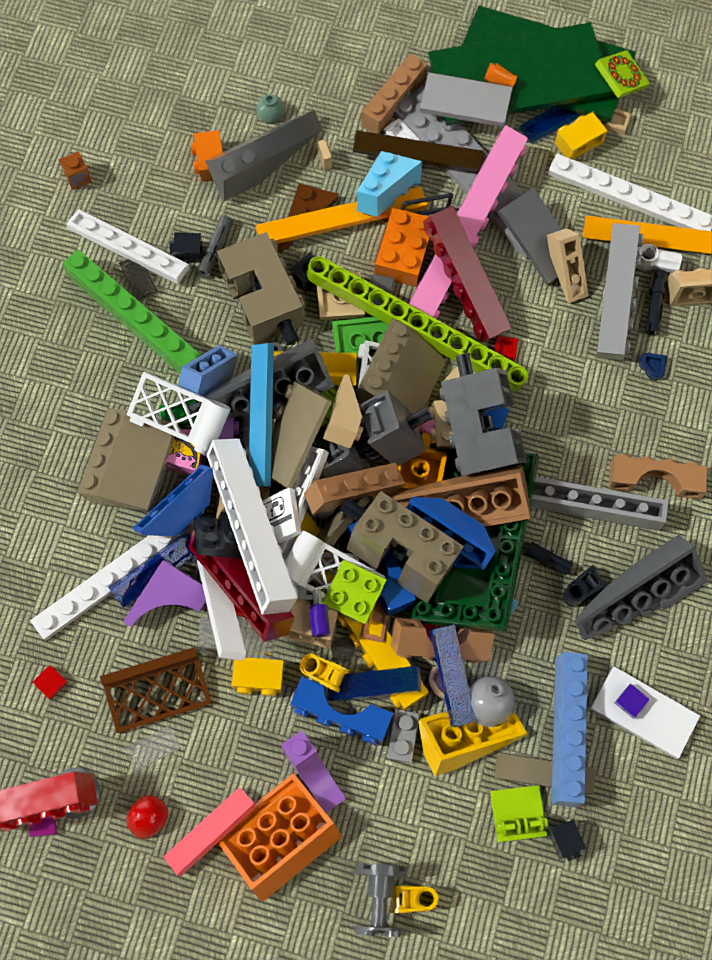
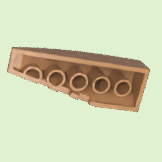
M522 465L456 477L387 495L405 508L412 497L442 498L483 524L484 527L531 518L527 484Z

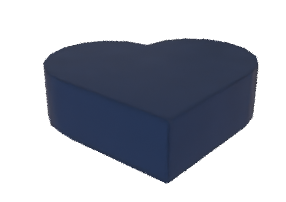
M645 353L639 359V367L646 371L649 379L658 381L665 373L667 355Z

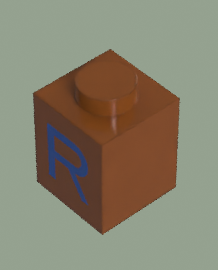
M79 151L59 159L63 173L72 190L92 182L87 166Z

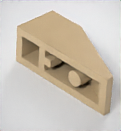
M566 228L547 235L550 257L567 302L571 303L588 297L579 234Z
M344 374L323 439L351 448L353 441H359L363 427L359 426L362 415L350 376Z

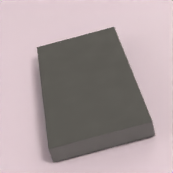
M532 188L500 209L498 214L547 285L558 277L550 257L547 235L562 229L535 189Z

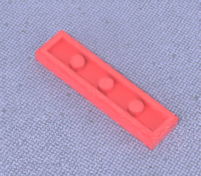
M239 787L164 855L163 858L175 873L181 877L257 806Z

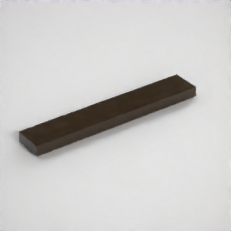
M360 130L356 131L353 153L378 157L380 152L383 151L422 161V164L475 173H479L483 157L482 150Z

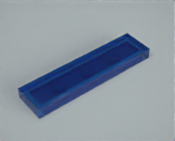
M555 106L520 125V130L532 144L560 129L562 126L575 121L583 114Z
M184 532L108 587L122 607H125L141 595L163 560L179 568L195 556L189 549L191 537L188 532Z
M455 624L430 629L451 727L475 722L477 720L471 706L472 698Z
M410 666L345 674L339 686V693L328 688V701L335 702L421 692L420 667Z

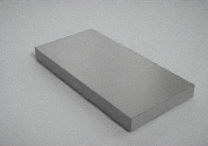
M428 73L420 105V113L504 127L512 87Z

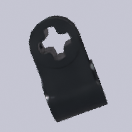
M595 565L581 573L563 591L562 600L567 606H579L609 584L595 571ZM570 590H576L580 598L572 597Z

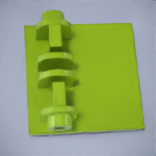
M343 560L322 604H326L328 607L360 623L366 624L387 579Z
M539 785L490 791L497 842L547 836L546 828H548L547 818H544Z

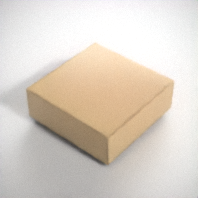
M615 109L611 123L606 122L605 128L624 135L632 114Z
M318 141V154L324 171L329 170L332 167V156L327 141Z

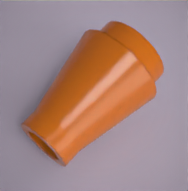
M490 63L484 80L489 81L488 83L513 88L517 76L497 63L496 65Z

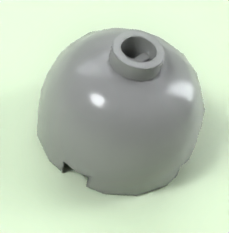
M494 676L481 677L474 681L465 695L464 706L465 709L467 707L470 713L469 716L473 721L481 726L495 727L497 724L507 722L514 709L515 697L511 687L504 680Z

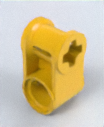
M314 654L305 655L300 662V670L303 674L338 693L344 675L350 671ZM317 663V668L312 672L314 664Z
M394 886L392 908L389 909V912L413 913V911L432 910L438 903L437 893L431 887ZM428 891L432 893L434 901L431 906L425 907L420 904L419 895L422 892ZM400 893H402V906H400L399 901Z

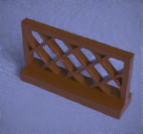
M196 647L100 676L117 733L212 704ZM195 663L198 673L192 682L180 674L186 665ZM176 668H180V670H179L178 673H175V672L172 671V670H173V669H176ZM167 671L176 676L169 689L157 683L161 673ZM157 675L154 681L148 678ZM198 677L200 679L201 686L196 684ZM178 678L191 684L185 697L172 691ZM145 679L152 683L146 696L133 690L138 680ZM133 682L130 688L125 686V684ZM155 685L168 691L161 704L148 698ZM121 686L128 690L122 704L113 699L110 689ZM193 686L203 690L205 701L195 703L187 699ZM131 692L144 699L137 712L125 706ZM170 693L183 699L179 708L173 711L164 706ZM146 701L159 707L154 717L148 718L140 714ZM185 701L188 702V703H190V704H192V705L183 707ZM115 704L120 706L118 711H116ZM124 708L135 714L131 724L121 727L118 716ZM161 709L168 711L167 713L159 715ZM138 716L144 719V720L135 722Z

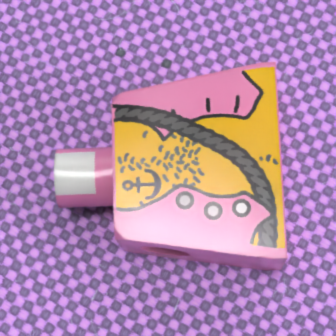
M184 429L180 431L186 435H189L191 429ZM175 436L165 468L190 475L196 468L202 465L204 454L194 450L195 446L192 443Z

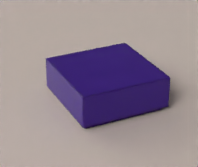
M630 683L614 703L634 719L650 699Z

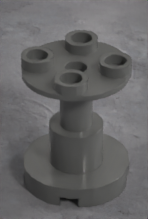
M356 864V875L368 876L367 897H372L371 927L353 926L352 928L356 929V934L375 936V930H380L381 936L401 937V932H404L405 929L386 928L388 898H393L394 877L407 878L408 867L386 864Z

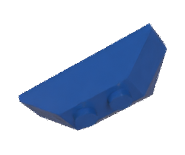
M200 465L192 474L132 529L139 534L150 536H176L183 533L188 528V524L195 519V516L200 517L205 512V508L210 504L213 476L211 467Z
M412 497L406 507L408 510L464 546L454 566L484 570L496 551L484 525L442 498Z

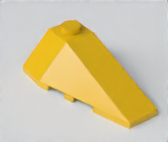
M438 713L419 719L424 756L434 775L437 776L456 770L525 737L527 732L517 714L511 713L507 722L497 724L495 727L479 725L470 718V713H463V715Z

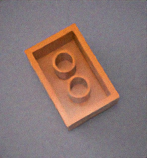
M392 207L376 259L374 274L394 278V282L417 287L431 240L426 235L423 221L428 216Z

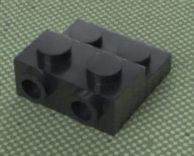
M220 512L219 519L195 516L194 533L197 555L242 559L226 512Z

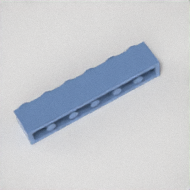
M563 652L556 658L551 805L576 808L585 804L587 654Z

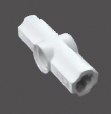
M652 244L637 247V255H641L640 267L638 268L640 271L648 272L654 269L672 273L679 270L682 254L658 250Z

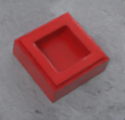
M496 336L494 351L515 362L518 339Z
M49 665L32 683L51 700L68 682Z

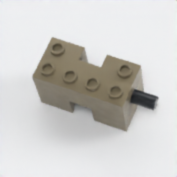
M267 232L217 251L220 272L232 298L240 297L239 301L244 315L241 317L254 345L283 335L287 346H293L299 341L295 329L303 326V317L306 316L303 309L305 303L301 294H296L294 279L291 275H287L285 271L287 270L286 263L283 257H278L277 244L274 239L269 238Z
M381 491L367 510L349 498L340 508V511L357 521L352 530L347 550L375 569L379 567L391 548L394 549L392 555L400 561L405 557L408 558L397 583L426 603H428L451 570L464 547Z

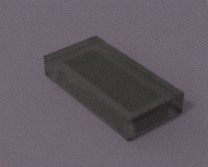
M130 259L119 262L123 274L138 301L158 293L145 267Z

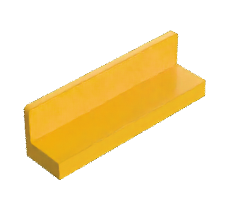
M274 351V356L284 351ZM319 352L334 385H340L344 374L350 376L352 385L356 386V353Z

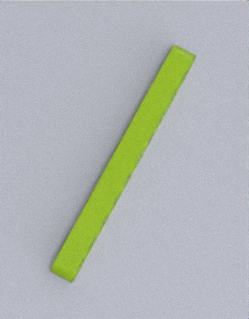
M316 256L310 260L307 277L317 286L388 325L393 318L413 328L434 350L456 361V356L459 354L469 353L473 371L476 373L492 369L491 365H497L500 369L507 371L511 392L519 391L527 381L528 373L526 369L324 257ZM321 268L323 272L317 273L313 269ZM333 279H341L343 283L337 284ZM358 289L363 294L357 295L352 290ZM379 300L382 305L377 306L372 301ZM392 311H399L402 316L397 317L393 315ZM411 322H419L422 327H415ZM437 332L441 338H435L431 333ZM457 343L461 349H455L451 344ZM471 354H477L481 360L473 359ZM511 376H517L520 382L513 381Z

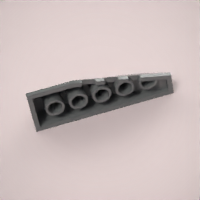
M315 110L302 114L206 160L205 162L222 201L224 202L261 184L322 130Z
M312 339L274 356L272 411L274 408L283 405L285 397H283L284 392L289 384L292 385L293 381H297L320 393L334 387V383L318 348ZM251 368L203 396L231 408L226 421L237 416H250ZM196 400L189 405L192 413L199 411L202 402Z
M677 535L619 575L575 619L574 622L582 639L585 641L610 631L612 626L617 624L625 625L630 623L631 619L637 616H648L652 614V610L657 608H668L708 582L695 546L680 535Z

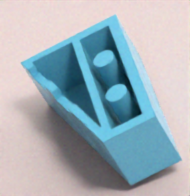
M381 151L357 190V212L376 217L382 214L395 203L397 197L401 194L405 195L412 185H418L421 182L422 161Z

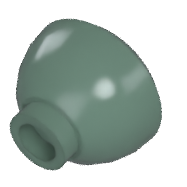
M273 94L263 96L256 107L257 116L266 123L280 121L286 112L284 102Z

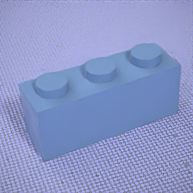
M218 345L182 366L178 386L204 396L233 378L238 354Z

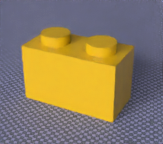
M591 112L586 116H580L569 126H562L557 132L555 144L565 157L574 160L603 143L607 129L595 114Z
M247 657L244 660H234L231 685L233 690H237V694L251 695L252 691L261 692L262 696L275 697L276 693L282 694L284 661Z

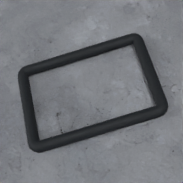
M447 193L405 201L402 203L401 210H405L407 205L448 198L446 207L413 212L420 215L437 213L451 206L453 194Z

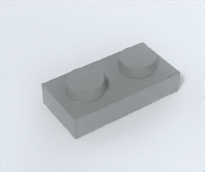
M395 709L387 759L411 764L419 713Z

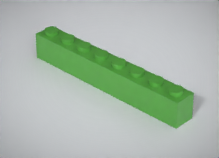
M79 249L62 263L67 276L179 374H181L182 366L201 356Z

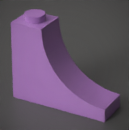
M163 560L123 622L132 627L144 613L163 605H183L198 612L201 608L207 609L203 585L182 570Z
M303 730L281 745L283 753L325 813H328L346 800Z

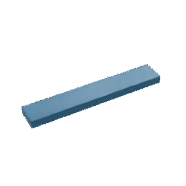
M270 343L252 345L249 467L253 470V478L258 487L271 486L274 344Z

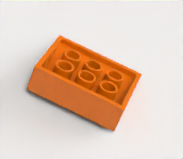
M294 773L255 803L257 807L218 842L261 902H264L343 837L333 821Z

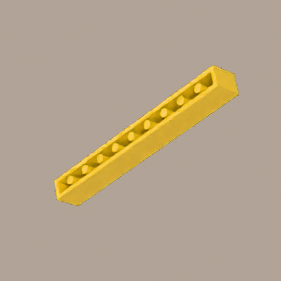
M306 510L300 526L301 530L316 537L320 530ZM318 563L315 566L314 570L319 569ZM333 567L334 571L337 573V567ZM329 569L324 570L327 583H330L334 580L335 576ZM320 573L317 577L323 583V579ZM315 579L312 581L315 587L321 586ZM372 610L366 634L381 637L383 623L381 620L379 622L373 621L372 615L375 611ZM338 612L339 624L342 628H348L351 633L349 635L351 642L356 648L360 646L364 652V655H362L363 660L369 668L374 667L378 673L375 676L382 688H388L392 694L389 696V699L396 709L400 707L401 710L405 711L427 697L428 690L408 660L398 656L391 647L392 637L388 631H386L384 643L361 639L363 623L356 622Z

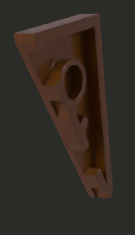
M298 184L288 217L326 209L333 202L336 203L338 201V193ZM294 240L279 243L278 253H283L284 250H287Z

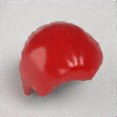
M155 795L141 797L129 809L126 816L127 828L139 839H150L165 826L169 813L167 805Z

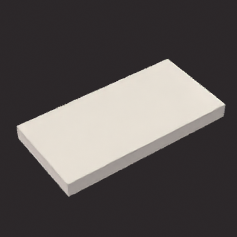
M614 666L611 668L590 707V710L675 759H679L700 717L695 712ZM630 683L650 699L634 719L614 703Z

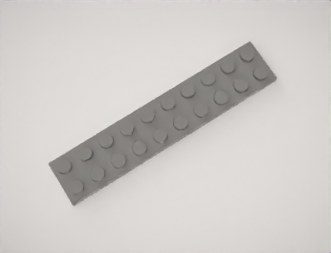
M424 85L399 102L393 115L397 119L400 118L419 140L482 150V167L488 154L460 124L446 126L443 116L420 113V105L425 89ZM442 167L467 195L478 173ZM508 176L506 179L508 185L503 194L499 193L496 198L499 201L493 212L489 211L486 217L527 260V255L498 214L500 209L524 194Z

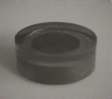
M339 637L333 641L331 655L336 661L347 662L354 656L355 646L349 638Z

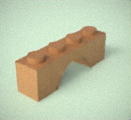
M410 53L361 111V126L372 133L381 134L383 129L390 123L392 115L402 98L408 92L417 90L425 81L427 63Z
M627 454L614 456L610 462L608 489L631 492L638 481L647 477H658L667 481L673 487L677 497L700 500L706 493L707 466H701L697 462H687L684 464L677 463L676 460L672 459L657 461L652 457L631 458Z
M395 462L315 480L304 492V495L314 515L334 510L348 498L353 500L363 496H372L374 500L380 491L386 495L394 494L405 482Z
M395 618L391 647L398 656L403 658L421 656L424 659L433 660L435 657L448 661L466 659L469 662L480 663L481 661H490L495 633L489 630L461 628L454 636L438 640L427 636L425 627L418 619Z

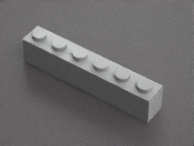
M613 223L596 358L624 360V355L629 354L631 341L626 339L627 332H632L633 319H629L630 311H634L636 297H632V289L637 290L638 276H634L635 268L640 267L641 255H637V247H642L643 234L639 233V225Z
M536 477L530 508L660 530L666 523L669 500Z

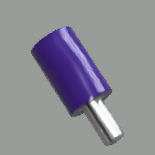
M315 589L313 590L314 605L309 607L311 634L314 638L330 636L328 605L322 604L320 589H317L319 603L317 604Z

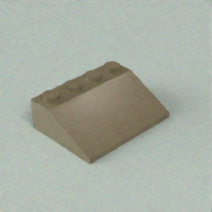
M392 318L355 393L357 402L362 404L385 390H389L414 414L425 408L446 360L413 328Z
M293 381L292 385L289 384L283 396L285 401L282 406H278L274 414V419L276 420L272 427L271 478L286 488L291 489L331 404V401L319 391L297 381Z
M107 408L78 494L93 504L150 511L175 436L144 423V426H140L130 422L131 417L127 415L128 410ZM158 419L159 423L163 425L171 423L165 420Z

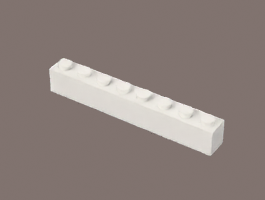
M240 439L213 440L206 455L213 470V475L261 614L289 612L297 600V590L291 582L289 568L284 563L282 549L276 541L274 527L269 522L267 508L263 505L260 489L256 486L253 478V470L249 467L246 459V451L242 448Z

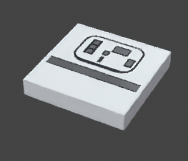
M287 488L262 501L263 505L267 508V516L270 524L274 527L275 538L278 544L301 534L294 489Z

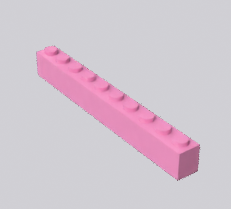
M506 125L498 135L457 212L473 248L480 238L477 236L480 229L483 231L489 221L486 217L489 211L493 212L499 202L496 200L498 194H503L508 185V182H506L508 175L512 177L518 166L515 164L517 158L521 159L527 150V147L524 145L528 138ZM436 254L433 256L408 303L437 319L440 313L438 310L440 303L444 304L450 295V292L447 290L450 284H452L451 279L444 272V265L441 259Z

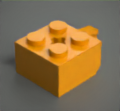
M423 433L422 435L426 449L425 452L397 466L405 482L397 492L442 481L447 453L435 451V448L430 447V434ZM422 471V475H418L417 472Z

